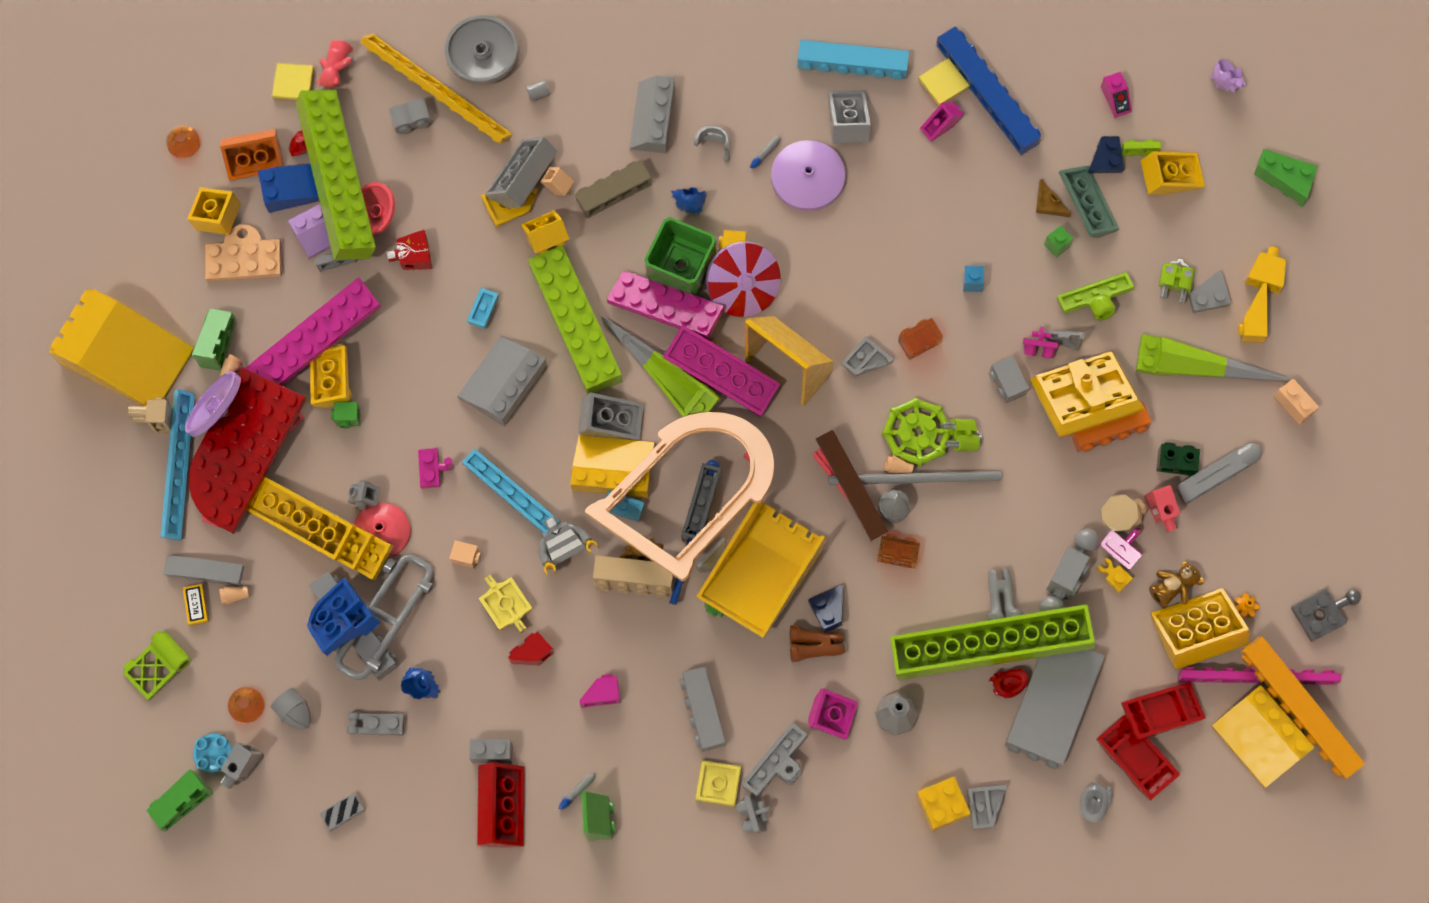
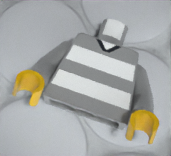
M554 516L544 520L548 531L541 534L542 539L539 541L538 555L544 566L545 576L548 577L547 570L549 569L554 570V574H556L555 565L587 548L588 552L593 554L590 550V547L593 545L599 549L598 544L592 540L587 532L574 523L568 524L563 522L558 524Z

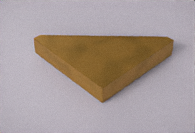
M1040 179L1036 213L1070 217L1071 212L1061 203L1058 196L1043 182L1044 180Z

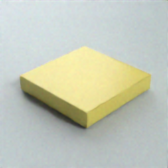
M949 58L918 77V80L938 106L966 91L970 86Z
M277 63L272 93L273 99L297 100L301 90H311L314 72L313 65Z
M702 760L695 801L735 807L741 766Z

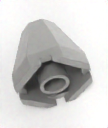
M896 692L882 697L875 715L882 730L897 736L912 730L918 712L913 699Z

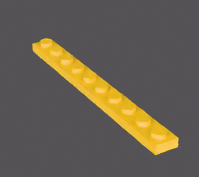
M374 34L362 37L360 43L368 51L374 52L382 61L389 63L396 71L406 75L410 81L417 83L424 91L431 93L438 101L449 106L450 110L460 114L464 120L474 124L479 131L489 135L493 141L501 144L510 140L511 132Z

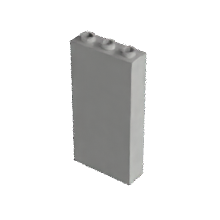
M1091 650L1038 658L1005 743L1008 750L1017 754L1019 752L1027 754V758L1033 761H1038V759L1046 762L1045 765L1050 768H1061L1076 733L1104 655Z

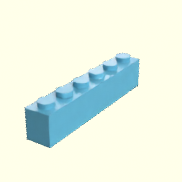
M800 40L797 68L803 70L815 69L822 72L835 71L840 74L854 73L858 76L873 75L877 78L892 77L893 79L900 80L906 79L909 51Z

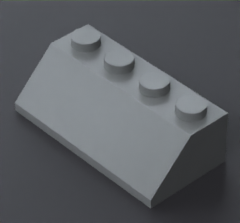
M653 76L638 83L630 150L666 153L675 90L674 77Z
M544 137L523 139L485 193V196L508 208L522 207L526 203L528 195L536 188L535 185L538 180L544 176L546 168L554 161L558 151Z

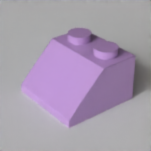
M320 204L288 220L309 259L331 248Z

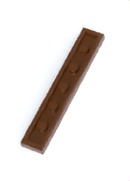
M831 430L816 438L817 444L870 541L888 533L885 524L834 431Z

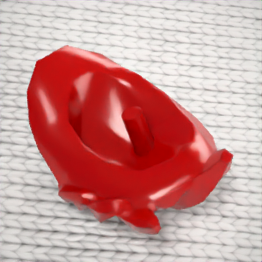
M302 130L298 131L291 139L289 145L291 156L307 152Z
M1021 668L1007 671L1000 670L994 673L989 682H993V692L996 696L1012 698L1026 688L1029 676Z

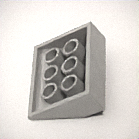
M500 336L457 397L505 427L547 368L546 359L532 350Z

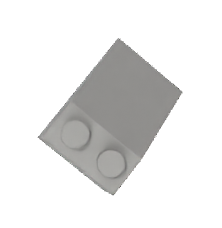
M865 91L828 92L832 142L839 144L869 142L871 124Z
M589 393L582 397L578 434L639 441L643 403Z

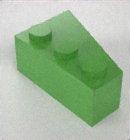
M1263 149L1254 175L1270 186H1275L1284 192L1283 195L1291 197L1298 202L1299 206L1303 207L1308 198L1317 166Z
M189 769L159 799L154 800L146 811L157 826L166 832L210 797L213 792L200 775Z

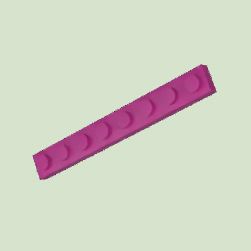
M1185 667L1178 673V682L1266 684L1264 681L1260 682L1254 675L1255 670L1252 668H1246L1243 671H1235L1234 668H1224L1223 671H1215V668L1195 670L1194 667ZM1289 669L1301 684L1337 685L1341 682V673H1335L1334 670H1324L1322 673H1315V670L1295 672V670Z

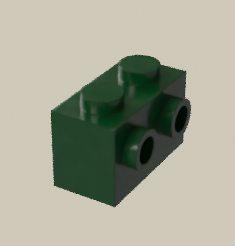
M1174 443L1161 444L1158 449L1156 471L1193 476L1198 472L1200 449H1196L1191 445L1181 447L1176 446Z

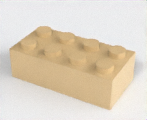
M596 555L593 581L595 588H598V590L607 592L613 589L623 594H628L629 591H632L642 596H648V593L656 594L660 598H667L672 595L675 576L655 562Z

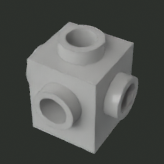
M359 481V483L351 484L348 492V503L355 505V508L360 510L377 506L380 487L372 485L368 481Z

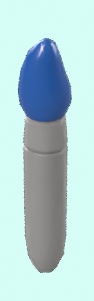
M776 136L767 144L757 157L752 160L750 168H756L760 165L761 161L780 142V136Z
M592 773L586 776L567 797L563 798L558 808L561 810L568 807L571 801L591 784L595 774Z

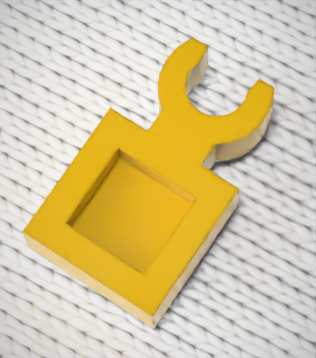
M1106 558L1104 562L1108 568L1105 569L1099 565L1097 570L1102 574H1106L1105 581L1115 591L1120 593L1133 578L1121 566L1118 565L1114 568L1112 561Z

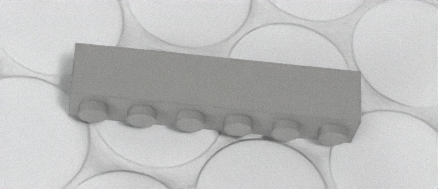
M327 572L309 586L320 600L340 580L336 575L331 576ZM371 631L367 636L361 635L357 637L352 645L367 664L383 639L380 635L376 637ZM391 650L389 652L385 651L379 660L382 662V665L378 672L372 671L378 681L398 667L395 663L398 659Z

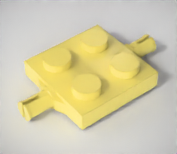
M488 575L484 580L490 589L479 597L480 602L500 631L509 625L515 624L519 632L522 633L527 627H525L521 619L533 610L512 577L504 582L496 583L492 575Z

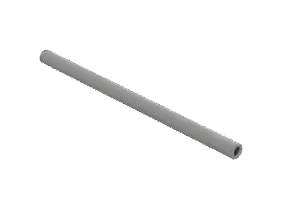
M1001 471L869 474L858 475L862 484L999 481L1002 478ZM835 475L828 476V485H840Z

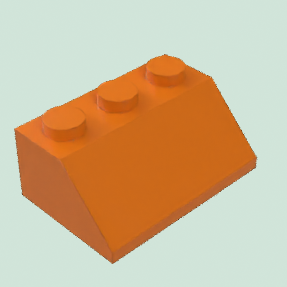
M276 129L221 139L220 148L229 181L256 176L258 171L283 166Z

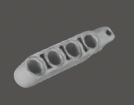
M1255 443L1246 444L1176 486V490L1186 504L1194 501L1255 464L1261 458V447Z

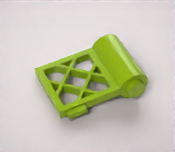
M166 631L156 632L151 637V644L135 660L130 659L123 666L125 670L122 673L149 701L178 672L185 669L192 660ZM150 652L155 655V664H146V656ZM135 667H141V678H134L130 672ZM146 667H155L154 678H145ZM159 667H166L170 671L165 678H158ZM145 681H154V689L148 694L144 689Z

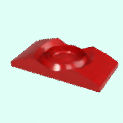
M1191 682L1121 703L1136 740L1150 738L1206 719Z
M1126 714L1096 739L1109 758L1123 770L1132 784L1150 801L1181 775L1149 738L1135 739Z

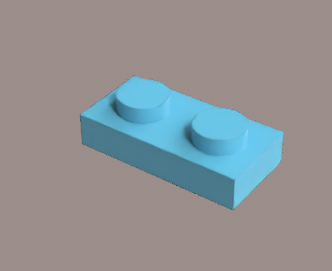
M481 288L467 323L485 329L499 294Z
M625 497L609 513L639 522L645 502Z

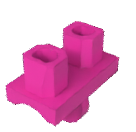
M1040 327L1039 332L1032 331V337H1038V340L1023 338L1022 344H1024V355L1035 356L1036 346L1043 347L1042 357L1053 358L1055 348L1058 349V343L1043 341V338H1051V333L1044 332L1045 327Z

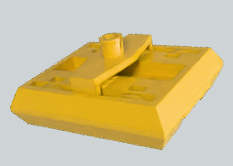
M1112 351L1086 360L1081 359L1068 363L1067 366L1036 375L1030 379L1039 401L1060 438L1113 422L1144 410V406Z

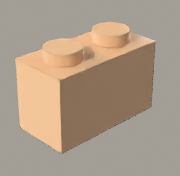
M1294 378L1281 387L1274 396L1299 425L1311 417L1319 408Z

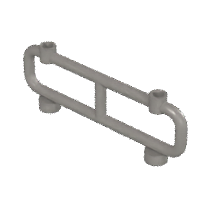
M408 554L402 556L398 561L389 558L385 563L382 571L387 573L388 576L368 607L378 618L393 626L362 672H356L345 666L342 662L356 638L334 650L337 653L334 659L335 666L344 675L355 680H363L372 671L377 673L382 665V662L379 660L423 592L428 594L433 584L430 581L433 577V568L428 562L418 556ZM407 562H412L423 568L426 574L396 619L377 608L403 566Z

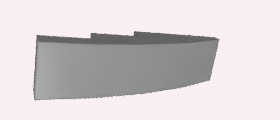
M168 556L164 575L184 577L188 580H202L208 583L241 585L245 566L207 559Z

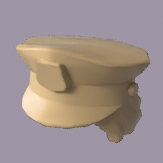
M1127 495L1112 496L1101 508L1102 522L1112 531H1130L1142 522V516L1147 513V505L1141 499L1132 500Z

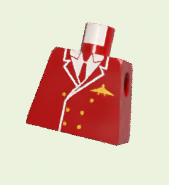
M425 230L398 238L396 240L397 249L387 251L389 262L400 261L403 270L432 269Z

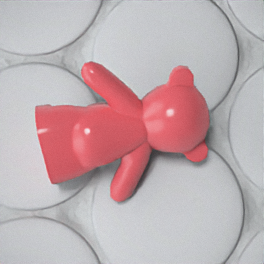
M342 40L331 41L327 61L324 58L320 59V64L324 70L317 81L318 85L334 88L340 84L341 78L338 71L352 62V58L347 57L353 51V47Z

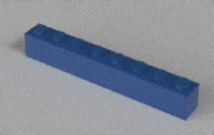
M955 26L937 38L936 46L945 58H949L970 85L969 89L1020 155L1039 145L1041 139L1039 129L1033 127L1028 115L1019 109L1018 102L1009 96L1007 88L999 83L996 74L988 69L986 61L980 58L975 47L967 42L965 34Z

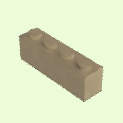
M641 160L631 162L626 168L620 171L616 170L610 176L596 180L593 185L579 189L575 193L576 201L588 219L651 186V177Z

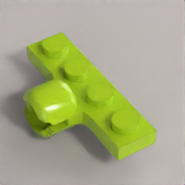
M1124 272L1057 295L1056 300L1063 314L1088 307L1091 309L1095 319L1103 321L1115 314V306L1111 299L1134 291V285L1128 273Z

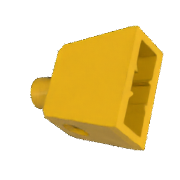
M1270 246L1267 253H1259L1244 284L1261 288L1263 283H1267V291L1277 294L1281 292L1284 286L1286 260L1278 257L1279 248Z

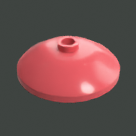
M372 182L363 186L361 191L372 234L376 236L383 232L390 224L395 211V198L388 186L379 182Z
M377 503V506L367 507L366 510H362L354 521V525L394 546L388 558L399 554L409 541L411 533L409 520L406 514L395 505ZM378 525L383 526L381 530H376Z

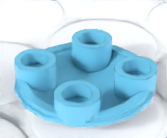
M212 733L197 739L193 750V758L197 768L206 773L221 771L222 765L232 750L230 742L222 735Z

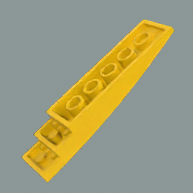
M267 477L264 478L247 510L326 556L375 581L394 547Z

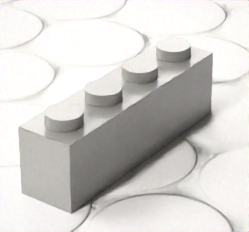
M701 667L682 672L683 678L680 679L682 691H687L688 697L685 698L687 710H692L693 716L690 717L692 729H697L698 735L695 736L697 748L701 747L702 752L726 746L706 668Z

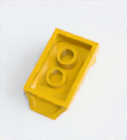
M343 343L331 346L310 363L311 405L314 407H333L334 402H349L352 398L348 380L347 347Z

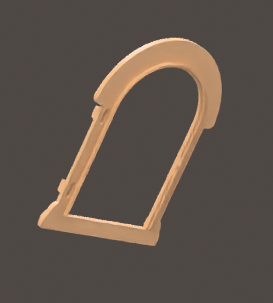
M720 412L697 413L680 418L658 432L661 442L605 499L598 500L589 505L584 511L585 514L682 582L685 581L690 575L693 561L750 500L754 503H761L773 481L774 458L767 439L750 422L731 414ZM701 432H719L730 435L737 439L749 454V476L743 487L722 508L719 514L716 513L715 518L677 555V559L609 513L617 503L620 504L626 494L680 440Z

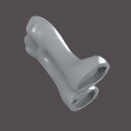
M1002 568L1003 580H997L995 569L989 570L988 586L991 597V612L987 615V621L1004 618L1000 602V592L1004 596L1005 618L1023 615L1022 611L1015 608L1009 569Z

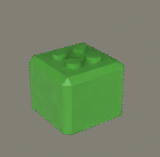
M672 217L664 219L644 259L647 278L697 296L706 278L708 267L716 255L714 235ZM684 262L687 266L684 269H678L676 264Z

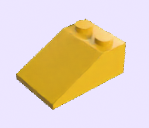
M1153 151L1140 160L1148 195H1165L1205 187L1197 152Z

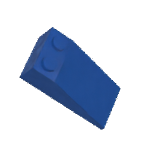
M311 164L281 166L258 171L264 204L269 213L319 202Z

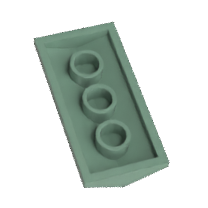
M1089 166L1060 170L1059 174L1089 236L1100 238L1118 231L1119 227L1093 174H1088Z

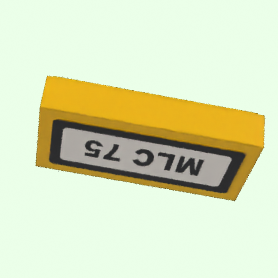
M203 584L183 587L188 625L193 626L209 622Z

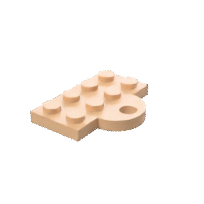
M237 225L231 228L229 235H226L224 238V243L205 244V279L207 282L281 276L280 239L262 240L259 232L250 225ZM241 231L248 232L245 238L238 237Z

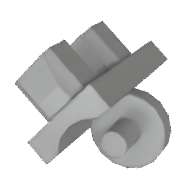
M756 796L744 797V801L736 805L740 815L748 813L750 820L742 822L744 832H765L763 822L768 821L767 813L772 811L771 807H765L763 801L757 802Z

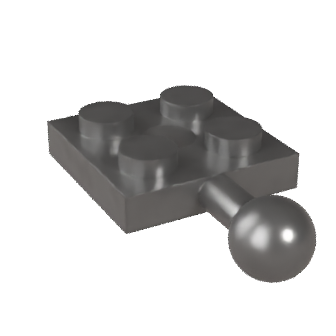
M1325 589L1292 606L1291 609L1308 638L1313 642L1345 625L1347 622L1339 609L1348 604L1357 605L1361 601V594L1357 590H1349L1345 598L1334 602L1328 590ZM1319 610L1323 612L1324 619H1315L1314 611Z

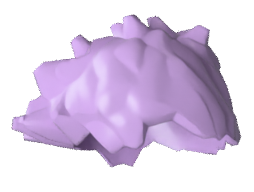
M1219 59L1210 79L1214 80L1216 88L1220 87L1222 90L1225 89L1226 92H1235L1236 88L1245 87L1246 84L1242 77L1241 68L1235 69L1227 59Z

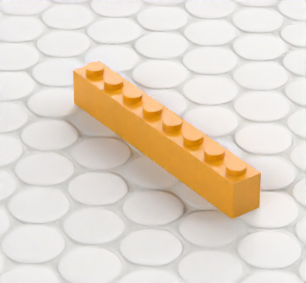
M1264 637L1256 638L1240 651L1243 655L1241 658L1245 664L1254 668L1256 671L1254 675L1260 682L1264 681L1266 683L1269 694L1273 698L1277 697L1279 699L1282 710L1286 714H1291L1294 718L1292 722L1299 730L1303 729L1307 734L1305 737L1312 745H1316L1320 750L1318 752L1319 756L1325 762L1328 760L1332 765L1331 771L1338 778L1347 779L1365 765L1363 760Z

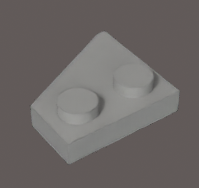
M1222 270L1215 273L1188 296L1193 313L1231 305Z
M865 337L841 362V366L854 377L891 364L893 358L868 337Z
M1006 785L967 789L973 830L994 827L1007 788Z

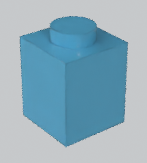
M965 266L963 291L982 292L984 266Z

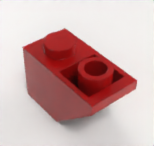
M536 632L535 634L531 633L524 640L525 643L520 647H514L509 652L508 659L512 664L540 666L555 652L541 634Z

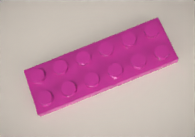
M624 270L607 298L608 304L677 329L684 325L706 339H709L725 310L723 305Z
M684 325L681 326L663 356V359L760 417L780 385L779 382Z

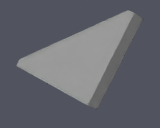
M1048 331V333H1051L1050 340L1076 351H1079L1086 334L1083 332Z

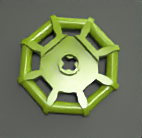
M914 397L913 400L895 408L892 407L889 410L890 414L885 428L881 431L892 454L899 459L916 464L918 467H922V464L940 456L944 457L947 448L945 442L949 441L951 437L950 430L937 429L934 421L938 417L941 424L943 422L949 423L942 410L943 407L919 400L918 397ZM913 408L914 413H909L905 417L901 414L902 412ZM919 408H922L932 413L928 416L918 411ZM895 420H899L901 423L898 430H892ZM917 428L921 429V432H923V434H919L918 437L914 436L915 433L912 431L913 429L916 430ZM937 435H943L938 446L934 443ZM898 436L902 445L899 448L893 437ZM927 448L933 450V452L922 456L921 452ZM904 450L916 452V456L905 453Z

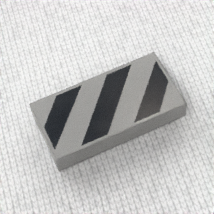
M353 793L319 814L328 830L332 831L364 812L365 809L356 793Z

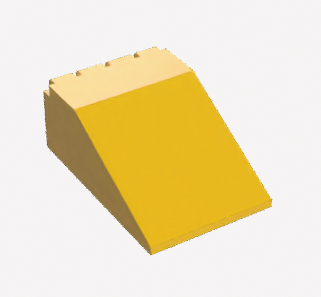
M95 289L85 290L79 300L83 306L76 304L69 316L73 322L66 320L59 332L63 338L56 336L50 346L51 350L49 353L61 366L142 406L147 405V400H154V398L165 399L191 357L194 347L119 301Z
M775 316L748 318L745 321V361L749 363L764 344L769 341L803 368L801 404L805 406L833 371V361Z
M764 501L753 503L696 596L762 638L765 637L806 578L827 542L825 536H819L814 532L807 538L809 529L797 522L791 528L790 525L793 520L780 512L774 518L773 516L777 510L764 504Z

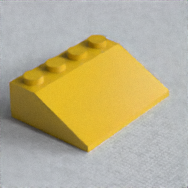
M579 435L570 483L572 491L607 494L608 491L612 492L654 449L655 443ZM652 468L626 496L648 498Z
M1223 588L1189 599L1187 604H1182L1181 602L1150 613L1166 654L1175 670L1249 645V629Z
M1261 685L1212 725V728L1264 788L1315 748Z

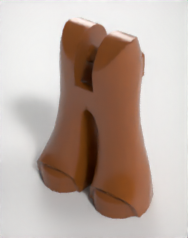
M790 625L791 662H799L813 657L845 654L844 645H831V643L844 642V634L838 632L824 633L807 630L797 625ZM798 644H819V645L807 646V645H798Z

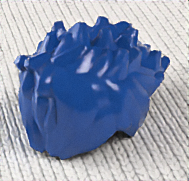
M693 187L689 190H671V193H673L672 198H675V204L680 211L684 210L685 213L692 214L702 212L707 197L706 191L699 192L697 188Z
M410 667L401 681L402 692L409 694L413 699L437 698V693H440V690L438 689L439 685L434 681L435 677L431 675L432 672L422 668Z

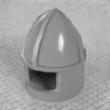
M901 490L887 491L879 501L880 515L889 523L901 522L910 510L909 498Z
M294 688L283 692L271 704V708L281 718L282 722L297 729L309 728L310 710L307 701Z

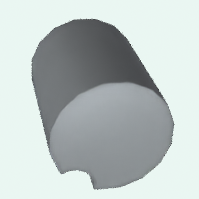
M545 81L527 86V92L531 101L550 95Z

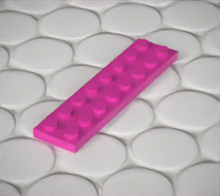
M358 277L245 367V369L283 386L324 351L378 310L381 304Z

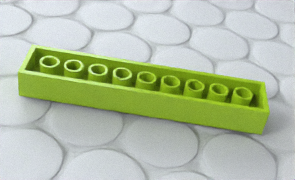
M301 90L296 101V107L334 261L370 259L376 246L336 90Z
M1088 604L890 636L898 680L1095 649Z

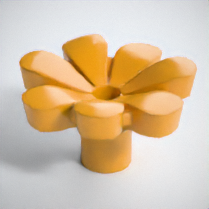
M1243 593L1241 595L1242 598L1236 597L1234 602L1238 605L1235 608L1238 612L1241 611L1240 616L1246 618L1248 614L1249 618H1253L1255 616L1254 611H1258L1260 607L1259 604H1255L1256 597L1252 596L1249 598L1248 593Z

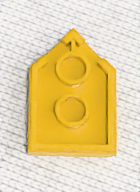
M535 188L526 198V203L520 208H508L487 198L485 194L480 196L495 227H498L529 213L539 189Z

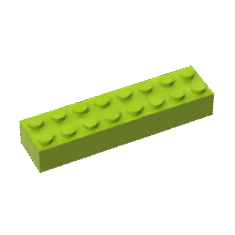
M558 246L528 259L531 272L586 393H597L623 382L620 369L563 246Z

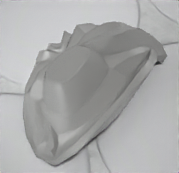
M1093 781L1083 791L1080 809L1082 816L1087 821L1095 823L1103 819L1107 808L1111 806L1112 795L1110 786L1106 789L1099 782Z

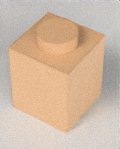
M549 167L541 183L554 195L566 196L570 192L574 180L560 167Z
M455 540L449 558L451 563L474 569L475 564H478L481 558L478 546Z

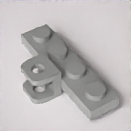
M791 723L741 783L742 786L758 798L776 775L785 783L793 785L801 775L799 765L791 759V756L808 735Z

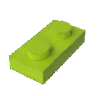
M1153 139L1140 142L1128 140L1123 142L1121 148L1122 156H1147L1153 151L1160 152L1161 141Z

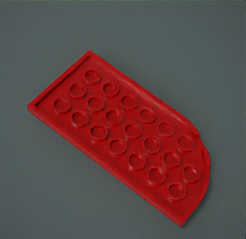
M243 367L238 374L241 377L240 387L228 408V412L206 432L193 457L189 472L190 493L199 512L208 521L232 534H235L307 400L306 397Z

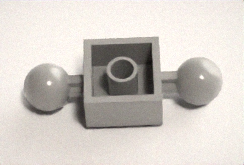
M1086 528L1076 533L1074 538L1076 550L1068 546L1046 589L1053 594L1041 601L1040 612L1065 608L1063 599L1068 600L1070 595L1074 597L1082 582L1078 579H1083L1090 566L1087 563L1090 557L1086 556V554L1094 552L1099 545V537L1094 530Z

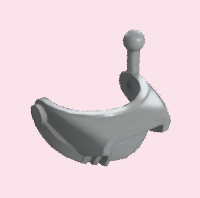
M708 125L702 127L696 133L694 145L698 147L701 142L706 140L719 141L724 144L725 156L723 159L724 161H729L727 132L717 126Z

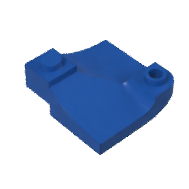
M343 578L315 604L310 613L307 627L321 651L328 656L344 643L361 635L367 636L380 624V621L358 595L350 582Z

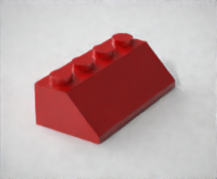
M496 762L478 765L477 846L524 847V766Z

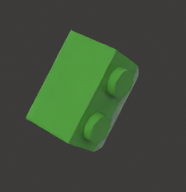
M583 791V828L587 840L612 839V834L615 833V822L611 821L610 815L614 813L613 801H610L609 796Z

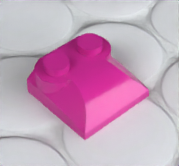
M820 689L814 698L809 714V727L813 730L822 731L847 740L858 702L827 689Z

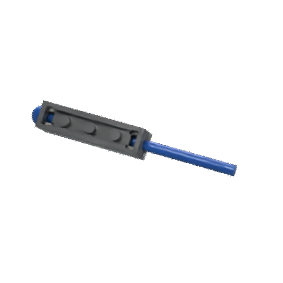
M710 460L706 464L702 463L681 535L682 541L687 542L686 546L707 525L721 478V468L716 460ZM676 578L669 602L672 605H677L683 582Z

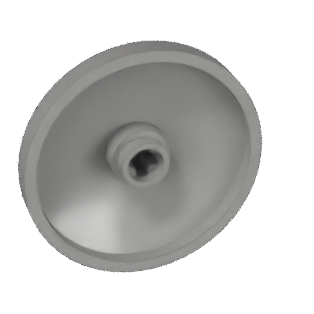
M473 16L461 21L451 30L445 43V56L449 68L460 79L472 84H489L500 80L511 71L517 60L518 45L514 32L502 20L492 16Z

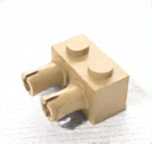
M154 398V400H147L146 406H129L128 415L130 418L133 417L134 423H147L154 433L170 434L173 408L164 398Z

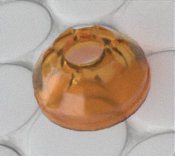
M178 126L168 134L166 139L167 148L177 158H188L198 151L200 137L193 128ZM185 134L186 139L183 142L176 141L177 135Z
M250 687L237 689L228 700L230 715L240 723H251L257 720L264 710L262 695ZM241 698H248V707L244 709L239 708V700Z

